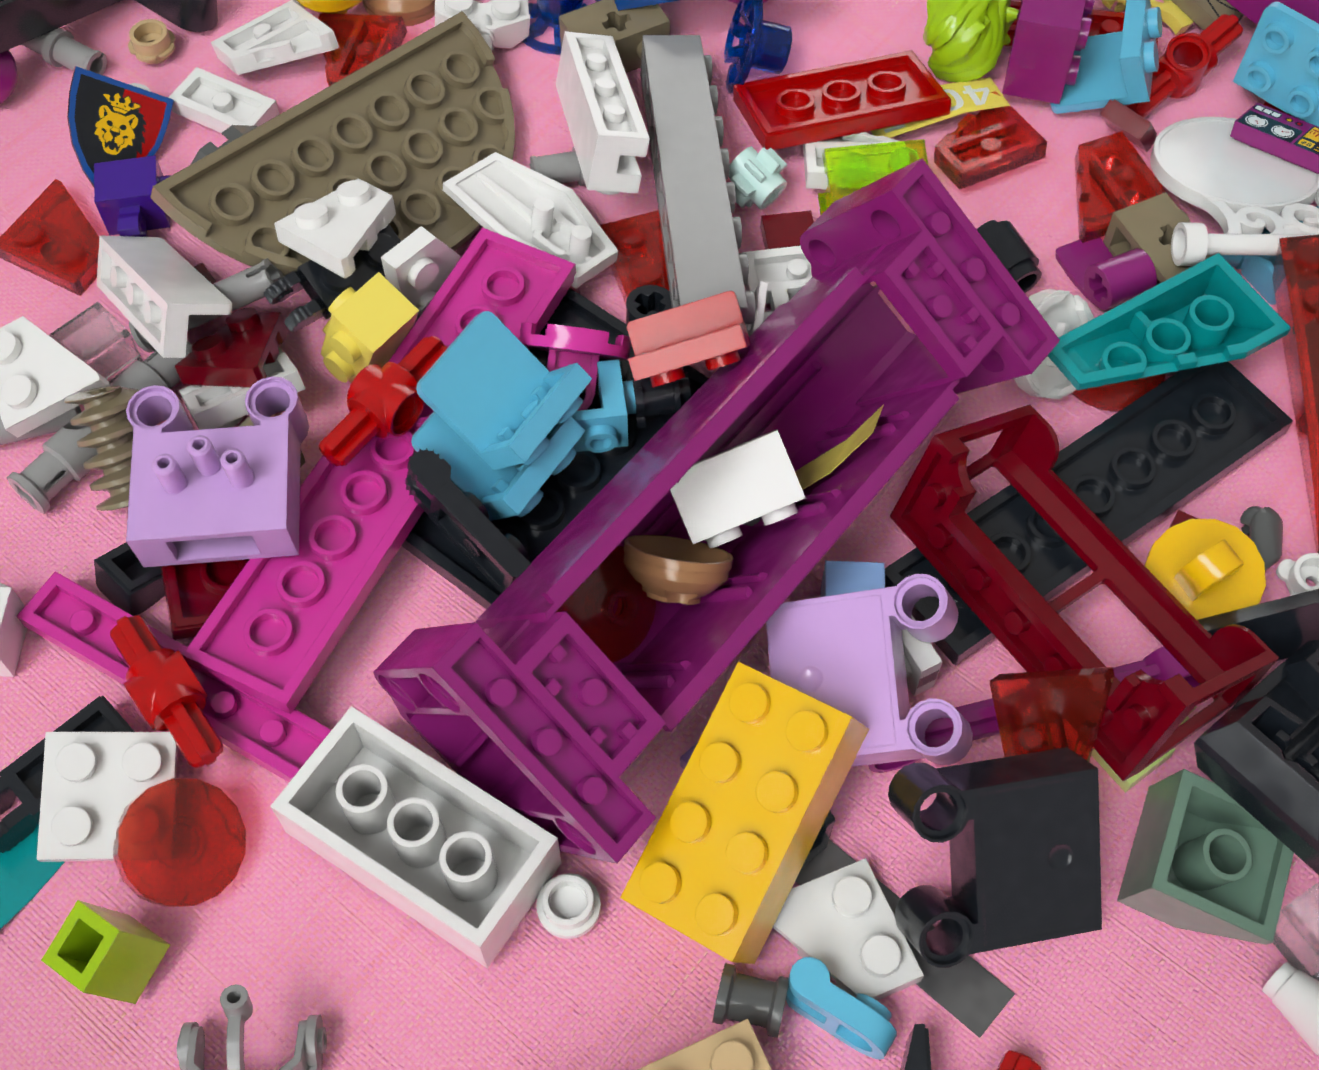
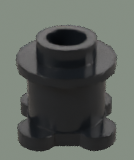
M631 371L637 429L646 428V416L675 414L691 398L688 373H685V378L652 387L650 377L634 381Z

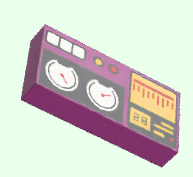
M1256 103L1234 122L1230 135L1233 139L1319 174L1318 126L1260 103Z

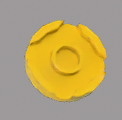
M1189 519L1168 528L1151 546L1144 565L1196 620L1257 605L1266 587L1265 563L1255 543L1236 526L1217 519Z

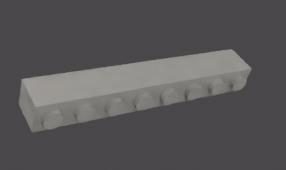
M643 35L640 77L647 129L650 137L649 144L671 306L675 308L732 290L737 295L745 325L753 324L755 321L754 291H745L749 275L747 253L738 252L742 243L741 218L732 217L736 203L734 182H726L729 177L728 148H720L723 145L724 137L722 116H714L717 115L718 90L716 85H711L712 57L711 55H704L700 35Z

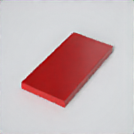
M912 50L733 85V101L762 148L765 147L767 150L769 148L777 150L950 114L951 98Z

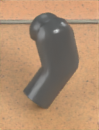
M1251 506L1240 517V523L1245 524L1241 530L1245 535L1250 536V539L1255 543L1265 563L1266 571L1278 562L1282 556L1283 521L1279 514L1270 507Z

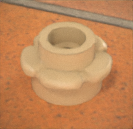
M142 20L132 26L129 31V51L131 54L136 55L137 60L149 64L161 63L175 50L174 34L159 20Z

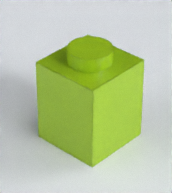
M77 900L41 961L83 993L136 1004L170 944L128 914Z

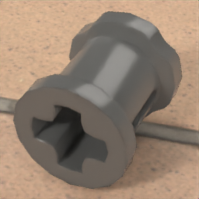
M725 963L712 1023L722 1025L726 1019L739 1022L748 1019L751 1025L766 1028L768 1036L778 1038L789 985L788 977L779 976L776 981H770L737 973L735 965Z

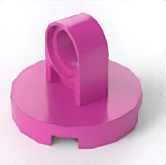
M521 323L520 342L526 348L548 352L546 369L549 372L577 362L592 378L585 388L583 403L577 411L587 410L592 404L595 395L598 372L597 362L599 359H619L624 361L630 357L631 340L626 335H618L614 345L608 344L609 332L547 324L545 335L535 334L536 324Z

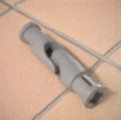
M188 341L186 344V356L192 352V344ZM155 350L143 362L135 361L110 386L141 390L145 387L156 385L172 389L181 380L175 365L183 358H163ZM71 422L67 423L42 445L44 452L21 473L12 472L6 477L14 491L38 512L45 514L51 508L49 501L72 480L80 481L91 471V469H84L83 463L98 454L96 448H80L77 445L79 439L91 433L90 427L73 426Z

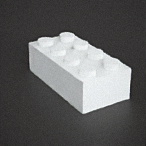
M352 706L270 806L287 834L487 969L536 901L542 887L552 878L562 864L557 837Z

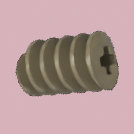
M121 386L101 387L76 393L64 399L65 403L80 404L85 409L70 419V422L73 426H87L91 429V433L79 439L77 445L80 448H96L98 454L85 461L83 465L84 469L103 470L104 476L89 485L91 491H107L110 494L108 499L96 505V509L100 511H111L128 507L134 429L127 419L126 408L132 396L139 391L135 388Z

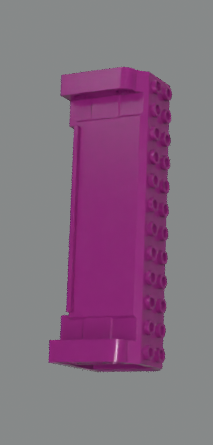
M923 158L834 201L801 235L800 246L811 264L812 278L789 302L778 306L749 336L751 344L746 348L738 350L741 360L719 367L536 557L531 565L483 612L476 622L415 629L373 671L374 677L392 698L400 715L458 775L557 837L560 852L618 864L656 819L654 814L619 778L662 728L667 732H672L960 399L956 394L1032 374L1060 341ZM874 281L877 285L872 286L870 283ZM879 290L884 293L915 334L906 330L878 294ZM884 404L874 432L830 474L803 489L806 498L794 502L798 510L796 514L766 526L762 519L753 526L741 524L739 527L743 534L742 536L717 546L733 556V565L728 580L715 591L702 597L700 603L686 605L651 599L647 597L646 592L642 591L643 585L637 582L628 572L623 563L624 540L627 537L634 535H662L691 540L670 489L676 483H679L680 479L695 463L777 429L794 471H797L847 440ZM706 539L703 540V541H700V542H702V543L708 544L707 541H706Z

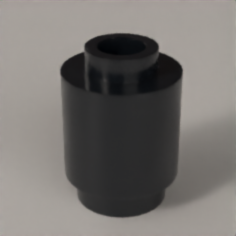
M991 220L977 229L1024 293L1037 284L1042 276V272L1038 268L1039 259L1010 221L997 222L996 220Z

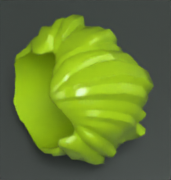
M927 0L928 19L924 28L923 40L925 45L932 47V53L927 63L937 78L948 82H968L983 77L995 68L1003 46L1011 41L1007 32L1011 24L1019 16V10L1010 7L1011 0Z

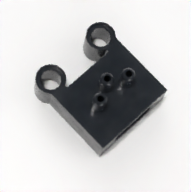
M1068 747L942 768H935L927 763H912L904 766L894 775L888 792L892 808L922 838L938 843L949 841L952 896L947 897L940 889L932 885H920L910 889L901 897L895 911V921L898 929L928 964L937 968H949L961 963L969 954L1102 930L1098 768ZM936 793L933 803L927 809L920 811L924 800ZM941 920V921L939 922L938 926H936L933 930H931V931L928 932V930L930 929V927H931L936 921Z

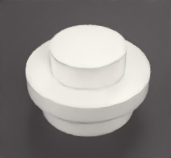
M566 873L553 877L542 887L538 894L536 908L540 923L545 930L558 938L574 939L585 935L595 926L600 916L601 902L599 893L590 880L578 874Z

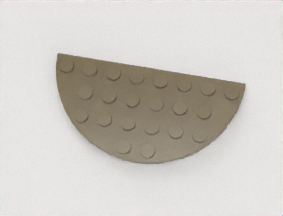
M461 11L154 185L150 198L181 227L218 252L251 267L269 258V261L285 276L292 271H296L299 266L310 261V259L278 242L274 223L294 213L299 206L313 203L337 190L338 186L342 183L359 178L393 196L396 215L389 225L401 241L422 226L456 251L468 242L481 225L443 191V182L495 152L513 160L515 126L508 88L502 87L499 76L493 66L495 57L475 25Z

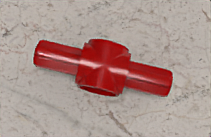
M1223 14L1200 34L1182 33L1172 38L1168 43L1165 54L1159 58L1158 72H1153L1150 101L1126 106L1138 115L1146 117L1168 97L1183 98L1195 93L1201 84L1202 78L1217 66V56L1242 35L1243 27L1239 24V18L1234 14L1230 16ZM1179 64H1184V65H1187L1188 67H1183V66H1180Z
M436 336L425 337L398 364L387 362L382 367L378 364H370L357 374L347 394V406L350 413L319 444L320 452L330 463L336 467L345 466L374 436L386 438L389 434L399 437L407 433L415 425L425 404L417 394V383L447 349L442 340Z
M141 616L121 617L116 621L117 625L110 630V637L129 666L126 673V682L123 684L136 706L153 730L170 732L189 765L198 768L205 764L207 766L217 761L216 757L223 752V743L202 711L206 705L208 695L179 650L174 651L170 648L161 647Z

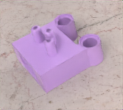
M271 376L257 381L250 387L245 397V406L254 426L194 430L180 400L173 390L165 386L153 385L139 390L132 396L126 408L127 419L134 429L126 542L143 567L299 555L301 443L308 435L310 426L298 392L290 381L282 377ZM285 411L279 416L270 417L276 412Z
M914 574L904 578L897 586L783 602L766 622L770 677L852 716L869 728L851 767L925 758L937 765H951L964 758L972 746L973 733L970 724L952 704L942 699L929 698L918 702L911 709L909 705L902 630L907 629L914 638L922 642H937L951 634L958 622L956 603L938 579L928 574ZM927 596L939 598V608L930 619L924 621L912 620V609L917 601ZM938 718L951 719L954 728L950 740L939 747H928L925 741V731L928 725Z

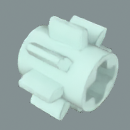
M750 146L737 155L730 163L729 178L735 184L736 203L741 208L745 206L750 208L755 203L759 209H765L786 188L788 182L782 177L780 172L784 170L787 163L772 148L767 150L764 147L758 153Z

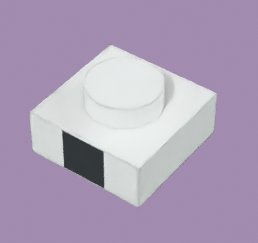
M905 629L902 630L907 687L912 695L916 696L934 687L943 661L930 642H922L914 638Z

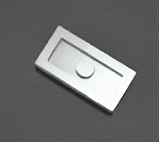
M198 67L168 97L174 100L172 106L173 113L220 133L231 125L260 126L280 114L276 100Z

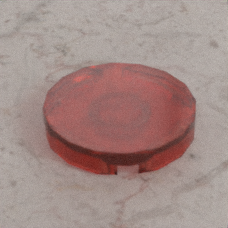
M172 778L143 790L124 808L118 821L116 839H114L113 858L121 879L140 899L164 907H191L218 896L236 878L246 854V828L237 805L220 788L200 779Z

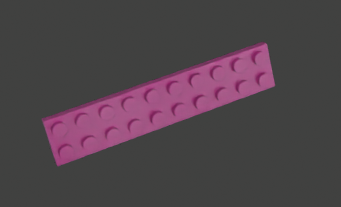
M482 228L388 362L398 364L425 337L436 336L448 348L477 314L484 311L492 312L518 339L520 337L521 323L525 322L536 324L535 334H540L574 282L576 264ZM426 403L419 419L407 433L399 437L389 434L386 438L374 436L347 465L336 467L322 455L300 486L299 555L249 559L183 653V657L189 666L292 714L424 512L414 501V496L409 495V490H406L405 479L409 470L407 469L409 457H412L413 453L416 452L411 443L412 437L433 413V410Z

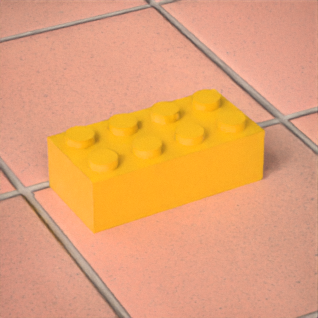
M738 662L620 898L731 962L755 964L869 728L852 716Z

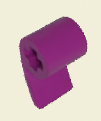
M1098 234L1087 236L1056 249V259L1064 272L1081 293L1101 310H1107L1120 305L1156 286L1157 274L1154 263L1142 249L1136 248L1113 256Z

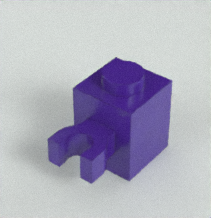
M156 155L94 163V202L109 236L119 234L120 236L148 237L147 230L170 228V217L150 198L153 186L171 176L163 175Z

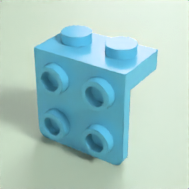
M1126 0L1123 31L1088 36L1085 49H1081L1080 52L1074 51L1073 54L1081 56L1075 85L1065 84L1060 104L1050 103L1052 111L1056 114L1104 108L1110 99L1112 101L1115 99L1123 105L1150 101L1153 72H1158L1159 69L1156 38L1162 37L1160 7L1152 8L1150 0Z
M1272 2L1262 13L1233 82L1289 115L1319 127V24L1280 2Z
M484 311L477 314L419 380L416 390L419 397L493 470H498L522 463L527 466L537 460L550 444L546 436L553 427L568 420L580 408L583 400L579 395L592 378L577 362L549 372L492 312Z
M434 411L415 432L411 443L416 452H419V449L426 450L427 448L428 451L434 450L435 454H439V458L444 459L451 466V481L463 493L471 492L487 509L489 520L493 521L513 516L523 517L528 514L542 499L543 492L540 488L549 476L560 473L574 459L576 450L573 446L585 433V430L571 416L565 422L556 424L546 436L550 441L549 446L533 463L527 466L522 463L498 470H493Z

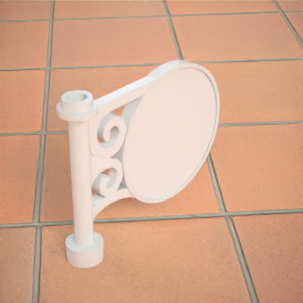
M1197 117L1185 119L1169 125L1156 137L1150 157V164L1155 177L1175 196L1208 212L1219 223L1224 233H1208L1204 223H1178L1174 228L1171 239V255L1175 265L1194 266L1204 261L1206 255H1215L1217 253H1220V255L1319 256V208L1311 205L1315 201L1319 207V174L1230 137L1234 122L1237 120L1236 118ZM1264 228H1266L1270 232V234H1262Z

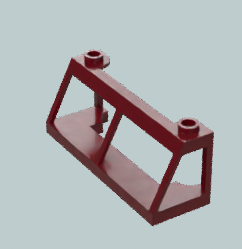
M1031 405L934 435L891 512L890 518L1122 781L1144 770L1237 703L1252 690L1279 659L1250 629L1232 624L1217 630L1212 636L1053 472L1052 468L1059 456L1058 438L1052 426ZM1002 431L992 449L986 455L966 466L970 450L964 444L965 442ZM990 467H995L1093 571L1091 575L1050 603L1038 593L965 513L977 492L970 480ZM1105 584L1200 685L1193 688L1180 673L1167 680H1158L1147 675L1142 669L1126 676L1120 682L1058 613L1099 585ZM1210 698L1214 699V702L1181 724L1194 707Z

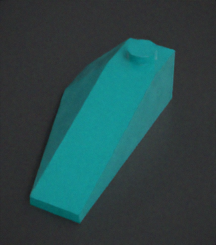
M1217 253L1058 337L1060 341L1047 356L1077 390L1243 359L1288 335L1291 327L1220 253Z

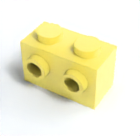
M380 272L375 274L358 291H355L352 287L347 288L330 305L328 311L331 313V317L323 328V332L326 335L320 353L324 357L323 362L326 368L339 381L344 383L349 381L352 383L357 374L366 366L378 364L382 367L387 363L413 327L419 310Z

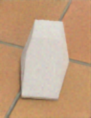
M497 152L443 182V191L483 228L575 263L576 274L571 285L575 289L617 261V248L573 189Z

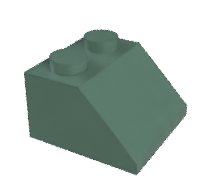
M1182 769L1148 788L1117 902L1175 928L1264 945L1271 944L1274 940L1294 852L1216 783L1186 769Z

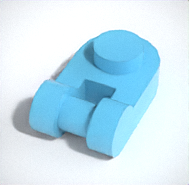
M804 957L798 960L792 966L788 978L789 985L786 996L788 1006L856 1051L874 1059H884L897 1037L896 1029L889 1022L892 1017L891 1012L879 1001L868 995L858 993L856 997H853L831 983L829 971L826 965L819 959Z

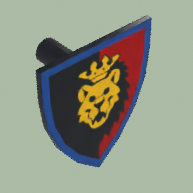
M75 66L68 99L67 120L69 133L80 167L94 187V163L155 155L161 146L168 127L174 100Z

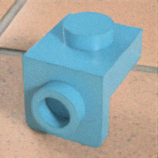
M619 359L597 362L601 408L576 411L572 416L585 430V433L573 446L576 452L591 451L601 453L610 451L615 447L628 446L627 415L636 414L633 382L632 380L622 381Z

